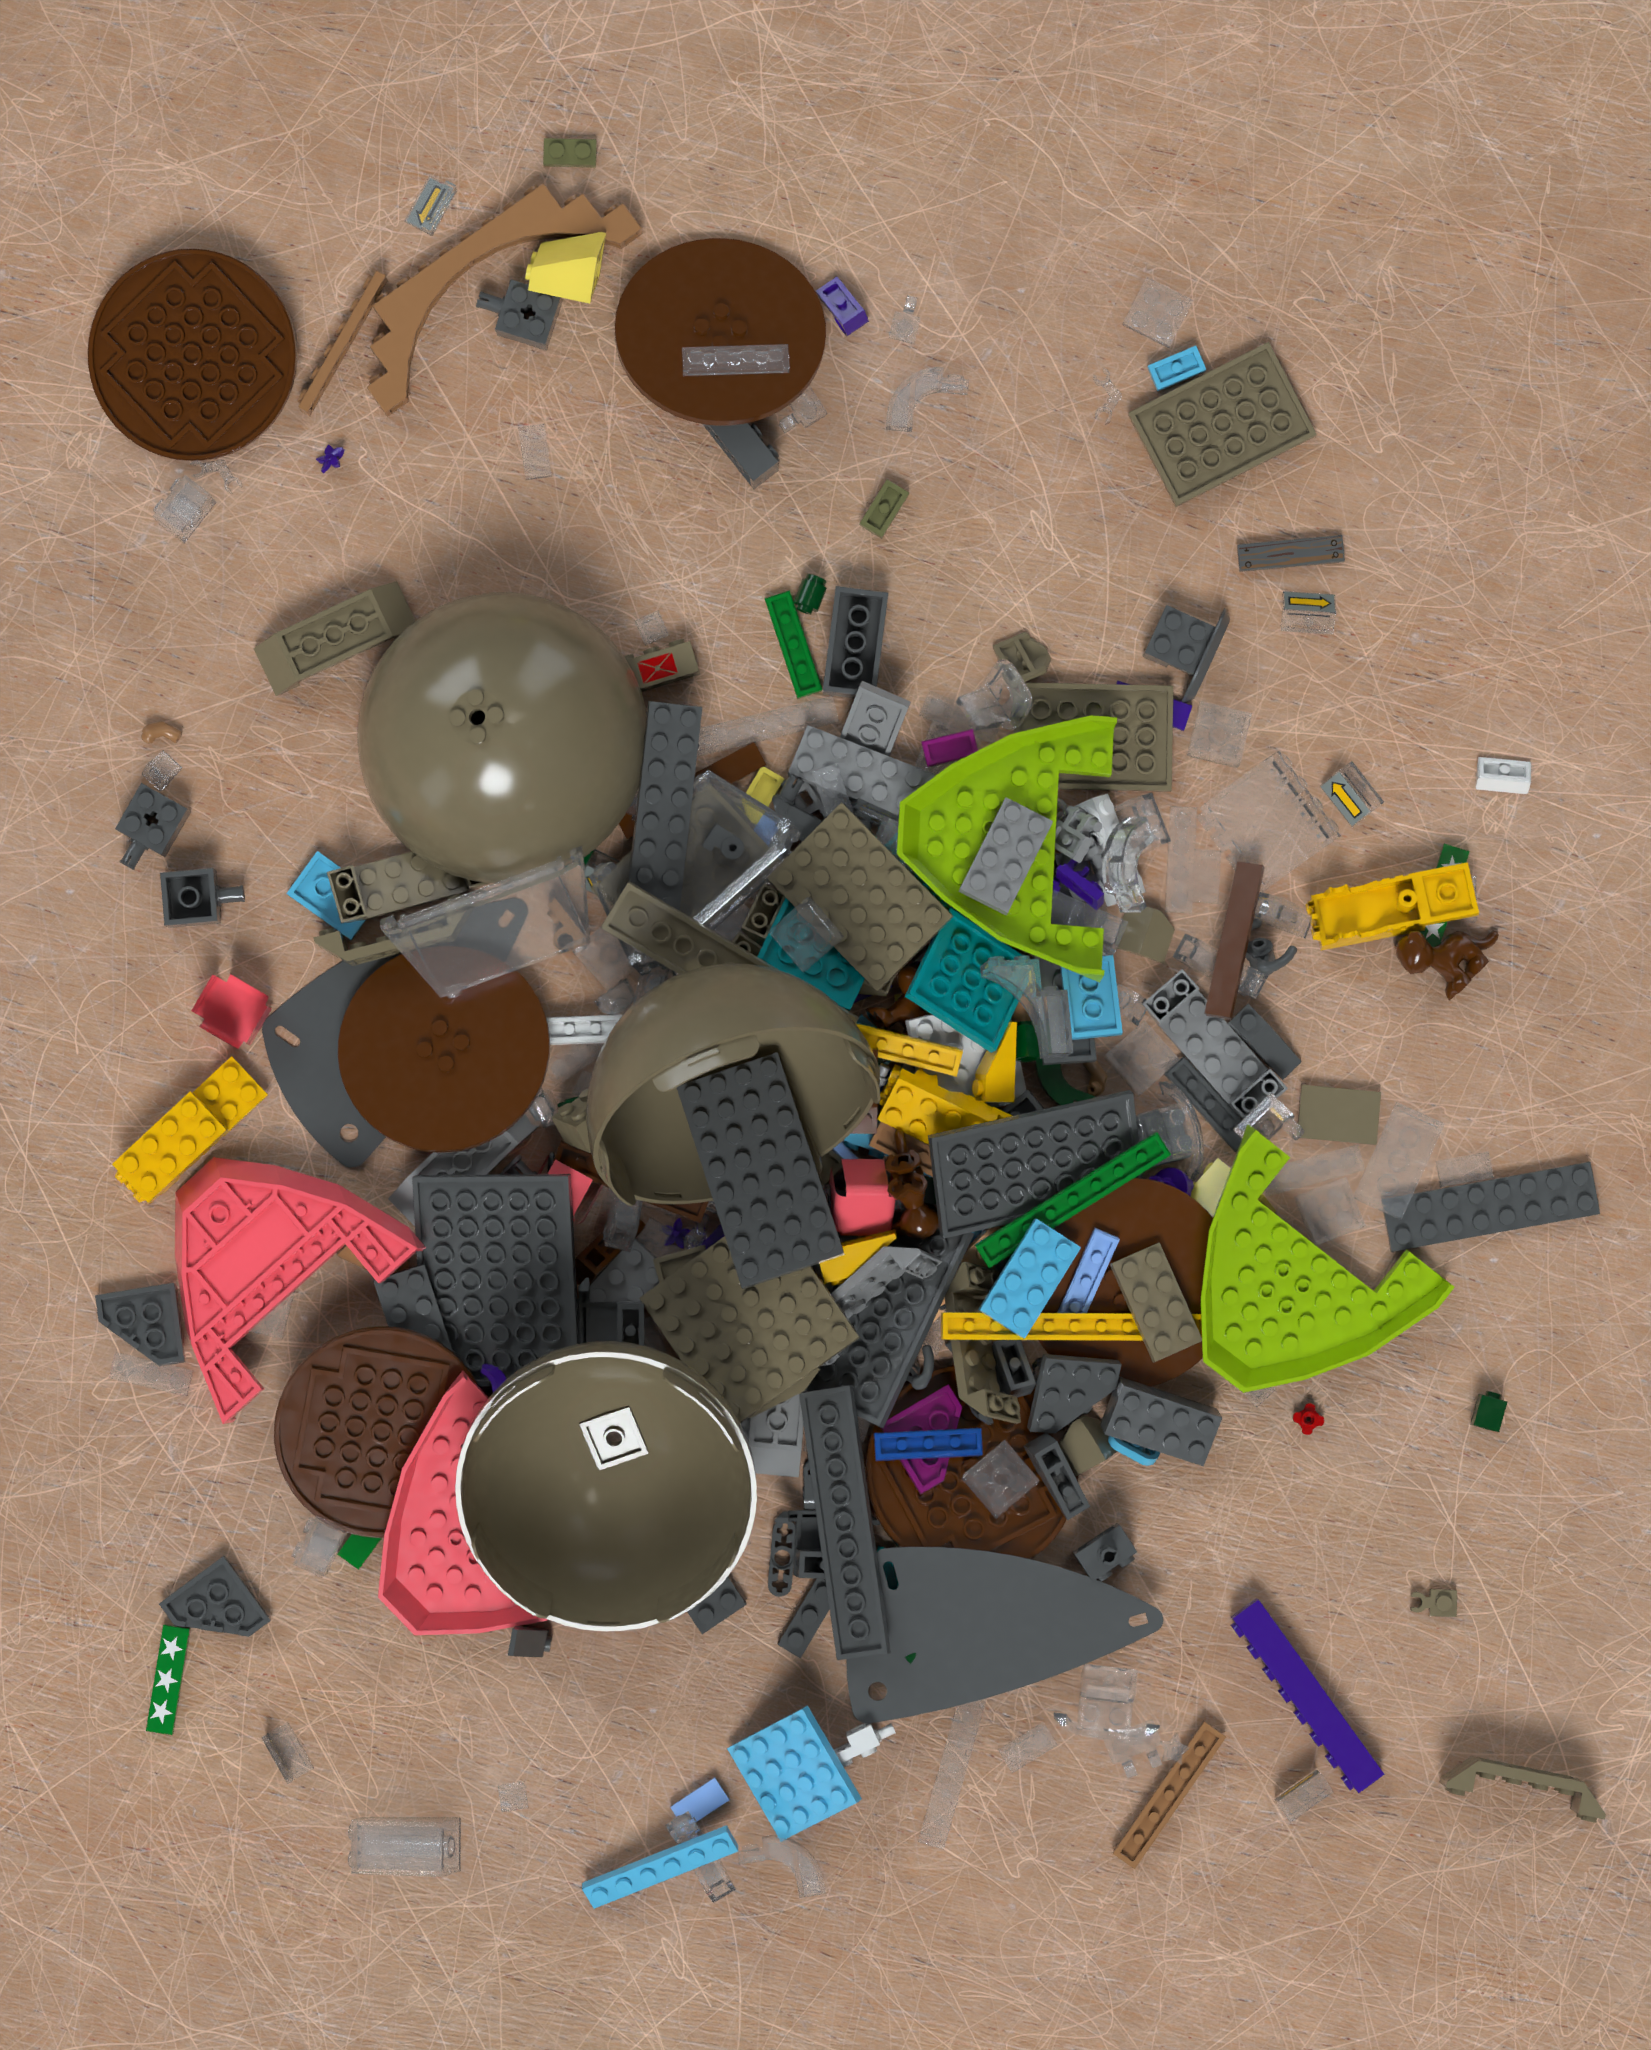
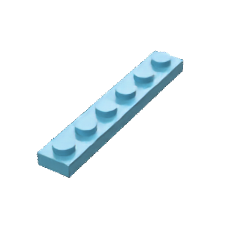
M726 1825L582 1883V1890L595 1909L738 1852V1844Z

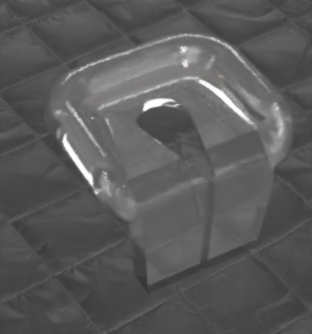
M1000 659L984 679L980 689L958 697L956 702L974 731L998 727L1012 730L1019 727L1030 712L1032 696L1028 686L1013 663L1006 659ZM1003 686H1006L1010 692V698L1001 706L999 699Z

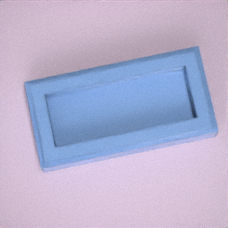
M714 1777L670 1806L683 1828L687 1829L730 1799Z

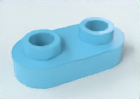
M1111 1436L1108 1437V1442L1114 1450L1142 1465H1153L1160 1455L1158 1451Z

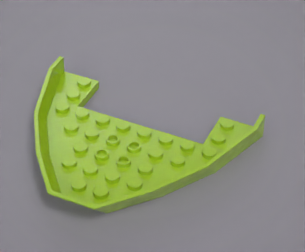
M1090 715L1010 734L949 765L900 802L897 855L942 900L998 941L1100 983L1104 976V970H1102L1104 928L1051 924L1059 773L1111 777L1113 737L1117 717ZM1005 797L1053 821L1007 915L958 892Z
M1247 1124L1211 1222L1201 1291L1203 1362L1243 1393L1306 1380L1369 1356L1438 1309L1455 1288L1406 1249L1373 1291L1257 1199L1290 1157L1249 1124Z

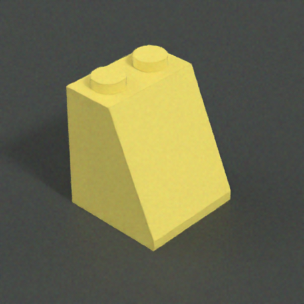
M598 232L541 243L538 252L533 251L531 262L527 266L525 279L529 280L528 290L590 304L599 281L606 233Z
M1219 1158L1205 1167L1203 1175L1197 1182L1193 1183L1194 1187L1191 1191V1197L1202 1205L1212 1217L1231 1169ZM1261 1194L1257 1200L1275 1213L1274 1207Z

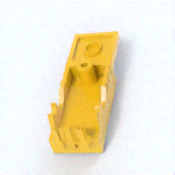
M1468 862L1410 873L1407 876L1400 875L1391 879L1384 878L1381 881L1375 880L1365 885L1351 888L1347 884L1337 888L1329 887L1324 893L1311 895L1310 901L1305 904L1307 915H1310L1312 939L1319 941L1321 951L1409 934L1411 931H1425L1426 925L1479 915Z
M231 1056L196 1090L186 1094L112 1163L117 1169L116 1179L120 1183H124L134 1193L133 1197L139 1203L146 1200L147 1203L151 1204L159 1195L166 1193L189 1167L200 1160L202 1155H205L212 1146H215L220 1141L219 1139L227 1135L268 1094Z
M895 1064L886 1085L883 1086L880 1093L879 1104L882 1108L877 1120L897 1130H902L904 1133L929 1145L928 1135L1007 1118L1012 1115L991 1107L983 1101H978L975 1097L966 1095L964 1092H951L938 1086V1076L936 1074L928 1075L923 1071V1068H919L913 1074Z

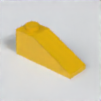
M1009 1022L996 1051L991 1053L986 1050L975 1073V1080L972 1083V1092L976 1100L983 1102H1014L1017 1022Z
M896 1229L841 1242L845 1255L819 1263L824 1283L831 1282L832 1286L844 1283L847 1280L846 1278L853 1275L884 1246L887 1247L896 1239Z

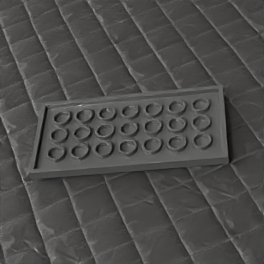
M778 1052L676 1087L742 1289L845 1255Z
M1127 1090L928 1135L940 1236L945 1239L1008 1224L1139 1143L1133 1092Z
M900 1200L895 1201L892 1226L900 1219L903 1211L906 1209ZM938 1227L933 1235L925 1239H912L906 1235L897 1236L887 1247L921 1249L939 1257L942 1263L937 1266L934 1274L923 1279L904 1272L899 1278L890 1281L880 1295L871 1298L860 1313L853 1314L849 1321L860 1335V1338L839 1353V1357L834 1363L826 1366L821 1365L819 1367L820 1370L808 1385L807 1391L853 1385L857 1416L884 1428L974 1233L971 1232L943 1239L940 1236Z

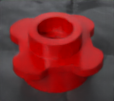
M1311 1403L1306 1404L1305 1408L1300 1412L1293 1414V1421L1299 1424L1302 1428V1433L1305 1435L1312 1434L1313 1429L1317 1426H1322L1325 1421L1324 1417L1316 1412L1315 1405ZM1307 1417L1311 1418L1310 1422L1306 1421Z

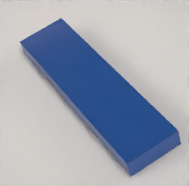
M981 1428L874 1433L875 1461L983 1455Z

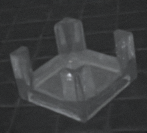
M1272 1093L1233 1129L1240 1141L1247 1124L1260 1132L1268 1140L1274 1137L1281 1129L1294 1140H1298L1305 1133L1303 1128L1293 1119L1295 1117L1293 1113Z

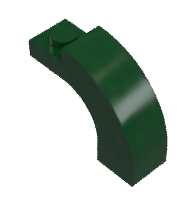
M1042 1059L1035 1060V1069L1039 1083L1047 1096L1060 1106L1096 1098V1096L1077 1090L1069 1085L1063 1077L1061 1064L1042 1065Z

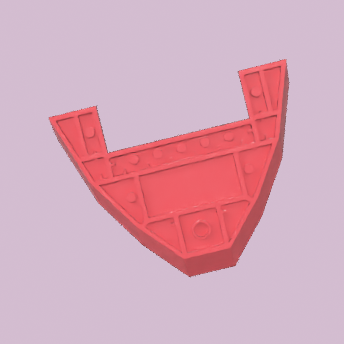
M213 1157L175 1192V1261L184 1324L223 1424L234 1422L236 1420L234 1416L265 1389L231 1348L345 1244L378 1283H382L415 1252L423 1251L426 1248L408 1226L339 1184L270 1164Z
M464 1371L459 1374L443 1395L402 1468L384 1534L378 1598L413 1635L477 1634L548 1621V1619L530 1614L498 1589L474 1558L461 1529L455 1494L456 1471L462 1449L461 1445L465 1442L470 1426L479 1410L489 1398Z

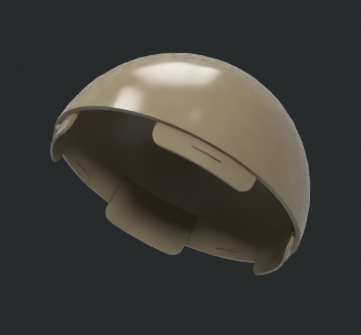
M492 592L471 595L439 606L420 617L391 643L380 658L365 688L360 706L357 735L360 768L370 799L382 820L391 832L422 860L449 874L472 881L486 883L530 881L549 876L583 859L596 849L623 819L639 788L647 717L646 708L639 684L624 655L600 628L584 616L552 600L530 594ZM475 711H483L485 714V720L480 725H474L471 722V716Z
M743 963L705 966L678 974L662 982L639 998L615 1024L598 1054L590 1079L586 1118L588 1140L595 1168L601 1179L612 1189L614 1194L631 1207L636 1204V1200L659 1204H690L713 1201L676 1087L778 1052L819 1175L822 1170L821 1157L850 1135L864 1119L873 1103L877 1104L880 1102V1068L868 1041L852 1018L824 992L794 975L770 967Z
M594 1341L571 1345L543 1355L517 1370L493 1392L479 1410L461 1449L456 1471L455 1494L460 1526L474 1558L485 1574L503 1594L530 1614L583 1630L626 1631L645 1628L673 1620L695 1607L711 1595L735 1568L751 1535L756 1513L757 1486L752 1452L739 1420L725 1398L709 1381L684 1362L656 1349L627 1342ZM615 1431L621 1435L622 1439L618 1442H611L608 1440L607 1434Z

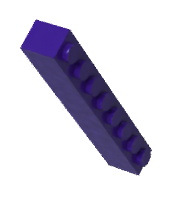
M1254 1599L1232 1615L1231 1618L1234 1623L1231 1624V1627L1239 1638L1245 1636L1250 1644L1246 1648L1254 1659L1261 1658L1266 1665L1262 1670L1272 1682L1276 1679L1281 1688L1277 1691L1286 1703L1291 1701L1297 1708L1293 1713L1302 1725L1307 1723L1310 1726L1312 1732L1309 1735L1318 1747L1323 1745L1328 1751L1325 1757L1334 1769L1339 1767L1344 1775L1341 1777V1780L1349 1790L1354 1788L1360 1793L1385 1775L1259 1599Z

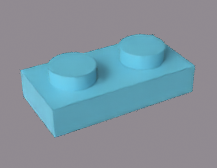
M1197 346L1147 366L1157 391L1206 371Z

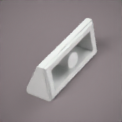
M1478 757L1476 789L1518 794L1528 793L1531 784V762Z

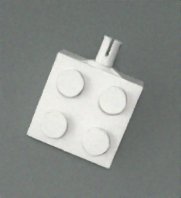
M864 1723L847 1731L846 1737L849 1742L834 1749L843 1767H846L853 1763L852 1758L861 1754L864 1758L875 1753L882 1739L896 1734L892 1723L878 1730H874L872 1723Z

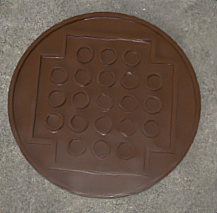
M727 238L700 239L679 244L659 253L643 265L631 278L622 293L616 311V349L621 365L633 385L643 396L662 410L684 420L705 425L731 426L746 424L781 411L794 402L810 385L817 374L825 350L826 322L820 300L807 278L793 264L779 254L765 247L742 240Z
M178 249L157 254L141 261L123 274L109 289L100 303L92 322L88 341V368L91 383L100 406L115 427L128 439L149 452L163 457L184 461H205L221 458L245 448L264 434L282 412L294 384L297 368V343L293 324L283 301L269 282L247 264L219 252L204 249Z
M439 944L417 948L391 959L378 968L365 980L350 1001L343 1017L338 1039V1062L342 1082L349 1098L361 1116L375 1130L388 1139L408 1148L434 1153L456 1152L474 1148L495 1139L510 1129L523 1117L538 1096L545 1080L550 1058V1035L546 1015L538 997L525 978L516 969L493 954L477 948L455 944Z
M1135 1177L1053 1228V1230L1080 1246L1081 1249L1041 1313H1057L1095 1227L1119 1237L1120 1240L1087 1313L1131 1314L1110 1264L1160 1242L1191 1314H1201V1291L1207 1242L1213 1217L1195 1199L1178 1188L1161 1181ZM1038 1340L1050 1355L1119 1360L1122 1364L1120 1377L1150 1387L1180 1376L1203 1358L1202 1341L1153 1363L1144 1341Z
M380 1326L356 1329L336 1336L320 1345L291 1374L280 1396L275 1415L274 1445L276 1457L283 1477L292 1493L313 1515L334 1528L359 1536L384 1538L404 1464L443 1395L459 1374L464 1371L478 1385L471 1371L459 1357L440 1342L424 1334L404 1328Z
M954 1365L933 1370L932 1377L924 1389L916 1390L909 1383L900 1391L888 1419L949 1384L962 1406L957 1429L981 1428L983 1455L949 1457L944 1481L920 1495L900 1460L875 1461L874 1433H883L881 1428L875 1425L868 1444L865 1472L869 1499L884 1531L898 1547L962 1548L1013 1555L1026 1559L1036 1557L1055 1539L1067 1520L1033 1466L1024 1448L1025 1444L1044 1434L1043 1432H1030L1027 1428L1036 1385L1031 1394L1017 1398L1020 1405L1021 1423L1015 1424L992 1418L993 1423L988 1425L976 1418L969 1405L959 1398ZM1067 1424L1058 1432L1048 1434L1059 1444L1069 1426Z

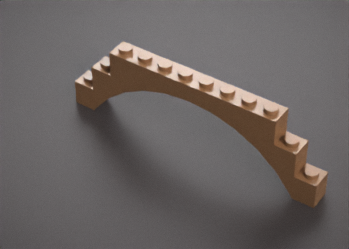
M544 183L539 187L534 185L524 193L525 197L518 202L513 200L503 208V213L497 217L492 215L481 224L483 227L475 233L473 231L466 233L460 239L461 243L454 248L452 246L445 248L440 252V258L436 261L424 263L419 267V273L412 278L409 276L398 282L397 288L390 294L384 292L377 297L373 308L390 332L388 334L383 332L372 340L373 344L370 348L387 373L384 375L379 373L369 381L370 385L367 386V389L387 417L409 402L410 366L418 336L431 310L455 281L471 267L493 254L530 241L571 238L603 232L606 233L605 245L622 249L642 235V228L625 205L622 203L618 207L617 205L611 206L604 212V217L601 218L584 194H581L579 197L573 195L564 202L565 207L561 208Z

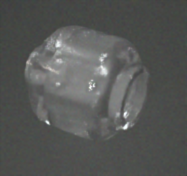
M541 1087L538 1096L525 1113L532 1125H542L543 1128L554 1124L551 1117L558 1113L560 1107L557 1106L558 1102L552 1091Z

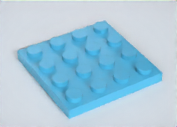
M808 1705L727 1748L780 1841L858 1803L862 1799Z

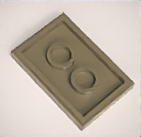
M1301 1085L1297 1138L1377 1145L1381 1092Z

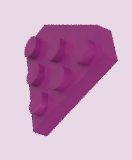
M948 1384L888 1419L884 1428H880L883 1433L957 1429L962 1406ZM949 1457L900 1460L921 1495L944 1481Z

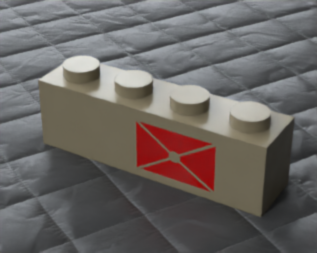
M684 639L670 642L669 647L659 650V647L649 648L643 651L644 655L635 658L633 654L624 656L634 672L641 692L700 675L691 642H684Z

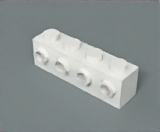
M1109 795L1097 796L1076 805L1084 809L1087 814L1096 816L1099 822L1102 823V829L1099 832L1090 831L1088 837H1093L1096 845H1100L1106 867H1110L1113 874L1111 876L1114 882L1113 887L1105 889L1102 882L1098 883L1103 889L1107 907L1125 902L1145 893L1142 878L1138 873L1133 860V854L1128 847ZM1090 860L1091 866L1095 874L1097 872L1092 860Z

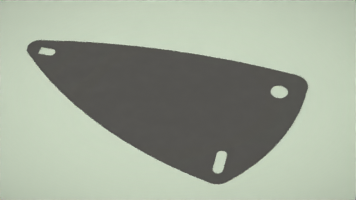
M509 897L473 905L471 913L456 938L439 943L477 948L505 961L527 915V905L519 897ZM507 907L515 914L506 926H500L498 919ZM442 914L392 934L391 937L402 936V931L417 928V931L428 929L427 925L434 922L443 921V924H448L446 915ZM401 954L356 966H351L342 961L302 988L263 1023L262 1033L267 1055L285 1099L312 1137L330 1155L346 1167L352 1168L363 1164L386 1137L375 1130L361 1116L346 1092L338 1062L340 1027L350 1001L365 980L386 962ZM283 1026L300 1039V1045L292 1047L275 1034L276 1027ZM346 1124H352L358 1129L357 1139L350 1143L343 1141L340 1136V1130Z
M884 1548L877 1552L891 1653L846 1659L848 1690L852 1711L857 1720L870 1724L943 1710L1009 1692L1069 1671L1130 1645L1158 1631L1163 1624V1615L1156 1607L1098 1580L1092 1581L1088 1576L1040 1561L962 1548ZM887 1561L892 1562L899 1583L898 1588L895 1590H891L887 1584L883 1565ZM1146 1613L1148 1623L1135 1627L1129 1624L1130 1617ZM916 1653L915 1659L910 1664L905 1657ZM875 1682L883 1683L887 1688L885 1698L878 1701L873 1700L868 1693L871 1684Z

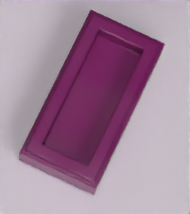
M973 729L921 741L927 768L959 761L978 751Z

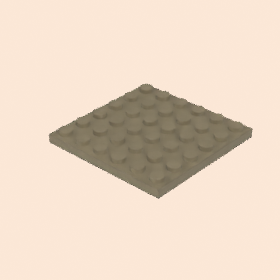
M725 1236L639 1298L681 1361L697 1371L718 1390L736 1414L739 1423L745 1421L860 1338V1335L812 1266L742 1289Z

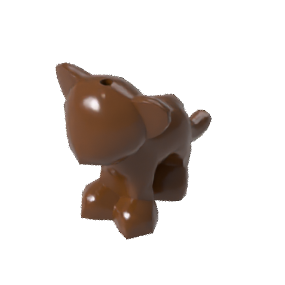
M1492 930L1484 939H1476L1466 932L1456 931L1449 934L1440 945L1432 947L1420 931H1411L1394 948L1396 949L1399 962L1410 974L1422 973L1430 966L1435 969L1447 982L1445 994L1450 1001L1487 965L1489 960L1481 950L1494 945L1498 940L1499 934ZM1462 960L1466 962L1464 971L1459 967Z
M921 961L905 965L898 972V985L903 994L891 1007L887 1009L878 1007L865 1009L868 1018L876 1027H884L886 1030L896 1022H899L904 1027V1031L901 1033L897 1030H890V1032L908 1036L905 1021L928 1015L923 1008L905 997Z
M897 1130L894 1134V1140L898 1155L894 1157L893 1154L889 1155L885 1164L886 1170L892 1174L893 1178L888 1185L887 1192L895 1200H900L906 1209L903 1211L900 1219L893 1224L891 1230L896 1229L897 1236L906 1235L912 1239H925L933 1235L939 1227L937 1210L924 1204L925 1190L928 1183L923 1175L921 1157L914 1150H910V1153L908 1152L905 1134L902 1130Z

